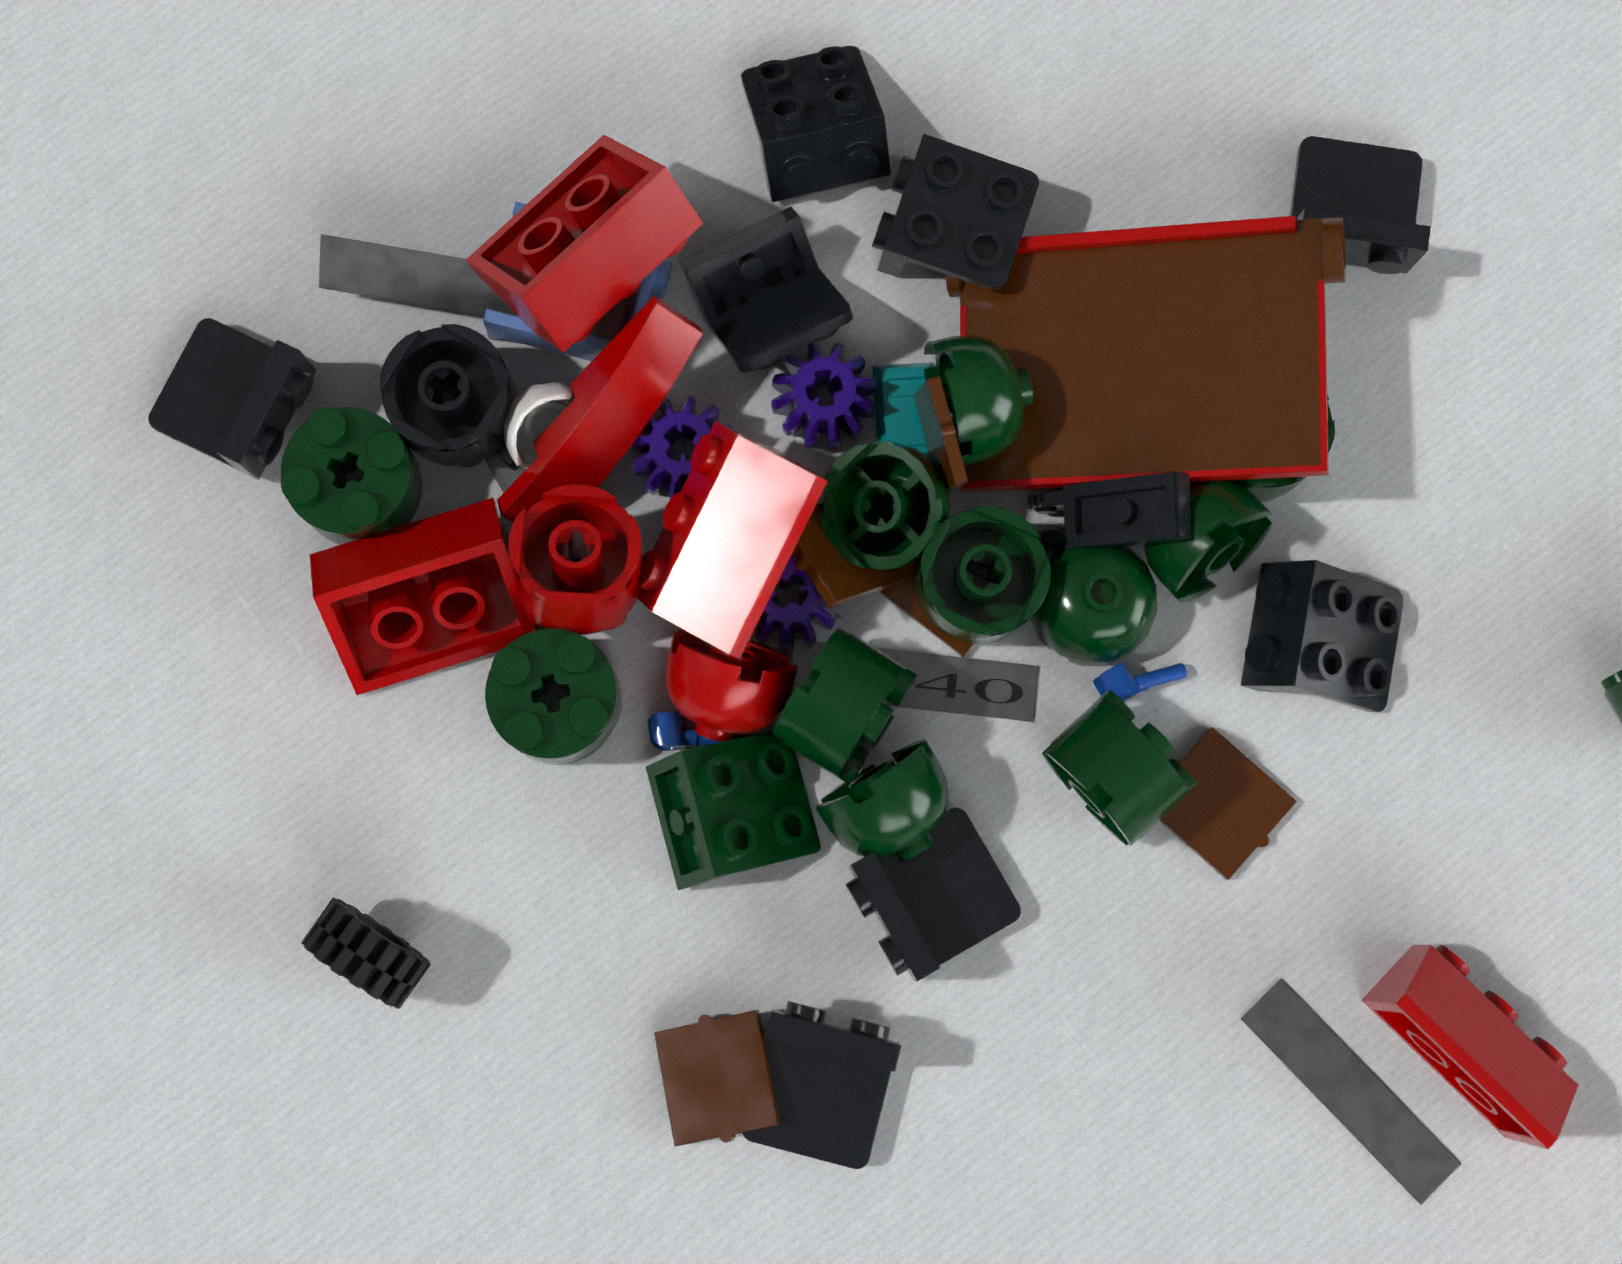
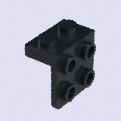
M827 47L818 53L787 60L766 61L759 66L748 68L742 72V86L759 137L766 184L772 202L891 175L885 116L860 50L857 47Z
M923 134L916 157L912 158L903 155L892 191L902 194L896 214L884 211L872 244V247L883 251L877 271L900 278L906 261L989 290L1001 289L1010 273L1039 187L1038 176L1030 170Z
M1309 136L1302 141L1297 152L1290 216H1296V220L1343 217L1346 265L1365 267L1381 274H1407L1428 251L1431 226L1416 224L1422 158L1417 152L1411 150Z
M792 207L679 261L706 325L738 370L743 373L769 368L778 363L784 355L810 342H818L830 338L840 327L851 322L854 317L849 303L819 269L801 219Z
M206 318L197 324L149 414L148 421L150 426L157 432L259 480L265 467L271 464L279 453L284 440V431L295 410L299 409L308 398L313 385V376L317 370L300 350L282 341L277 340L274 347H271L214 319Z
M1318 560L1261 563L1240 686L1256 691L1306 692L1366 712L1383 711L1388 701L1403 608L1401 592L1393 587Z
M951 808L945 812L944 818L930 831L935 842L915 857L901 861L896 852L881 858H877L875 853L872 852L849 866L854 879L845 885L864 918L873 913L876 914L888 935L879 940L878 943L897 976L908 970L912 979L919 981L940 969L939 965L1007 927L1020 917L1021 908L967 813L960 808Z
M788 1001L785 1012L772 1009L765 1035V1044L781 1125L744 1132L743 1135L750 1142L852 1169H861L867 1165L870 1159L891 1071L895 1072L902 1045L888 1040L890 1027L857 1018L851 1019L849 1029L823 1023L826 1014L825 1010Z

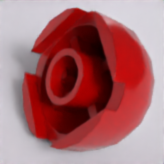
M681 629L673 633L667 656L665 678L670 701L680 714L696 723L695 732L702 737L724 742L732 740L733 733H753L774 721L784 710L792 692L798 667L797 664L789 666L791 658L786 654L752 640H749L739 659Z

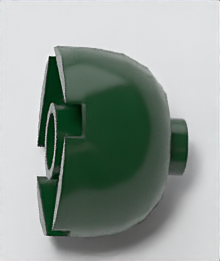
M974 335L952 336L929 341L924 347V355L936 354V366L924 369V379L926 381L940 376L951 420L956 430V438L964 466L997 456L1016 440L1023 426V407L1033 404V389L1026 368L1015 369L1009 354L993 341Z
M891 441L856 445L836 458L823 477L828 482L823 490L825 492L822 502L824 513H819L821 529L840 555L850 564L858 567L887 570L910 565L921 558L925 546L936 535L940 523L949 518L951 505L949 491L947 490L943 475L936 463L918 449Z
M1236 481L1190 482L1192 539L1144 544L1143 546L1148 565L1160 582L1179 602L1192 601L1215 588L1217 585L1206 577L1218 572L1228 563L1233 572H1235L1260 546L1270 531L1272 522L1267 516L1272 515L1271 512L1253 493Z
M1126 546L1071 549L1063 547L1058 549L1049 558L1051 568L1049 589L1042 605L1030 618L1039 639L1049 649L1052 648L1058 655L1069 659V662L1079 666H1106L1130 655L1149 635L1157 614V586L1147 564Z
M926 739L913 742L891 753L897 764L893 760L886 761L877 767L871 764L858 772L850 785L843 782L821 799L823 804L817 805L816 810L829 831L843 847L858 856L864 857L872 852L875 853L877 858L896 852L901 861H906L920 854L935 842L930 831L944 818L949 798L947 779L939 760Z

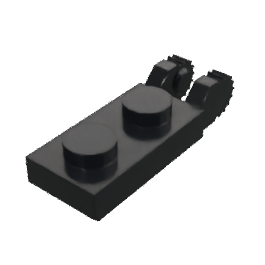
M1167 472L1063 485V490L1031 494L1027 497L1028 511H1034L1038 514H1052L1057 511H1064V530H1042L1037 532L1045 551L1058 550L1063 547L1065 549L1122 547L1192 539L1189 474Z

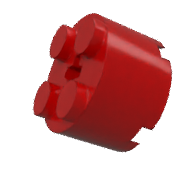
M570 484L558 486L543 493V499L533 504L527 510L525 507L518 514L509 536V556L514 587L527 617L534 624L544 626L547 629H563L579 635L593 634L619 627L626 620L627 614L636 603L640 592L638 584L642 572V540L638 523L632 514L630 516L617 503V498L598 487ZM573 559H582V561L573 562Z

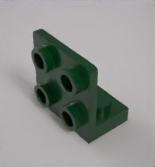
M773 731L681 750L646 766L678 890L702 885L731 874L808 856L821 850L820 840L796 752L784 745L782 740L775 737Z

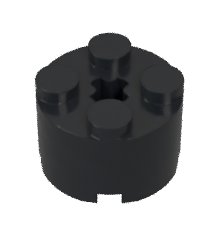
M442 324V327L423 332L420 330L405 336L394 346L382 367L380 391L382 392L385 413L391 425L407 445L426 460L440 465L460 466L463 468L478 465L505 443L503 437L504 422L512 400L519 395L513 378L494 345L486 337L471 328L457 324ZM458 390L461 394L455 401L447 400L442 404L439 399L444 391L452 395L457 393Z

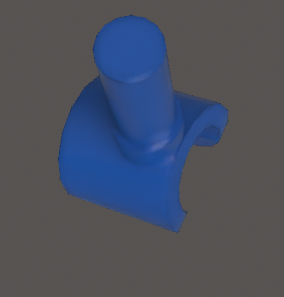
M1121 662L1103 672L1093 680V683L1101 696L1106 691L1111 690L1125 702L1138 693L1149 690L1150 687L1186 678L1187 671L1184 664L1179 663L1144 672L1133 678L1125 663Z
M678 711L654 713L648 719L650 741L658 750L668 751L686 746H705L721 742L702 737L695 730L685 731L683 716ZM733 734L732 740L739 739V735Z

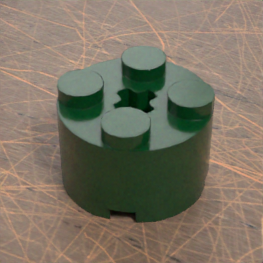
M327 407L312 413L310 418L290 438L281 463V489L291 507L320 535L340 545L409 524L418 510L421 501L423 484L419 466L412 450L387 420L364 409ZM359 468L364 474L360 483L349 481L345 486L342 482L347 473H355Z
M996 506L975 507L955 514L940 523L936 535L925 546L922 556L918 560L915 572V589L918 603L928 620L945 635L958 641L972 644L998 642L1015 633L1040 608L1049 589L1051 568L1049 558H1047L1044 546L1039 539L1040 536L1026 519L1010 510ZM980 563L990 567L988 577L992 581L997 582H989L984 589L973 585L974 576L967 572V570L974 571Z
M838 628L810 665L812 670L802 686H797L774 728L773 735L782 740L784 745L850 785L870 753L862 748V745L865 743L873 749L876 748L894 719L892 715L894 709L887 706L890 702L899 707L918 674L852 633L849 634L843 629Z
M540 629L526 633L512 641L495 655L486 681V708L495 730L517 751L545 764H571L593 755L611 735L621 714L622 694L620 684L606 657L586 637L563 629ZM557 683L563 691L570 692V696L560 699V710L552 712L545 703L540 702V697L548 695V686Z
M1108 690L1051 742V745L1042 752V756L1068 790L1073 788L1087 804L1085 808L1119 841L1125 845L1129 844L1132 846L1177 806L1197 786V783L1181 764L1170 757L1176 751L1167 738L1150 723H1147L1141 729L1131 722L1135 718L1133 712L1114 692Z

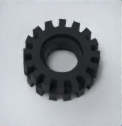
M338 898L331 899L301 942L307 951L314 954V957L321 963L331 967L330 970L337 975L345 977L349 980L350 984L358 989L362 988L371 997L377 1000L380 999L386 1005L394 1006L396 1009L402 1007L431 965L430 961L421 952L409 946V943L403 938L396 936L386 926L380 925L366 913H361L356 907L346 904Z

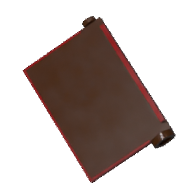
M1296 216L1021 237L1007 281L1001 289L989 290L946 275L949 296L960 297V336L974 335L993 341L1009 354L1015 369L1026 368L1033 389V404L1023 407V426L1016 440L997 456L964 466L968 482L959 489L962 492L1063 488V485L1167 472L1189 474L1190 482L1329 476L1325 284L1344 283L1346 281L1343 217L1296 220Z

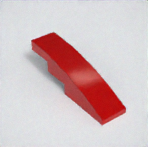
M653 296L571 382L570 386L574 400L533 442L538 458L497 499L500 515L514 523L515 518L525 507L526 510L529 509L533 504L543 499V493L558 486L582 484L599 487L633 445L669 393L703 336L701 327L656 296Z

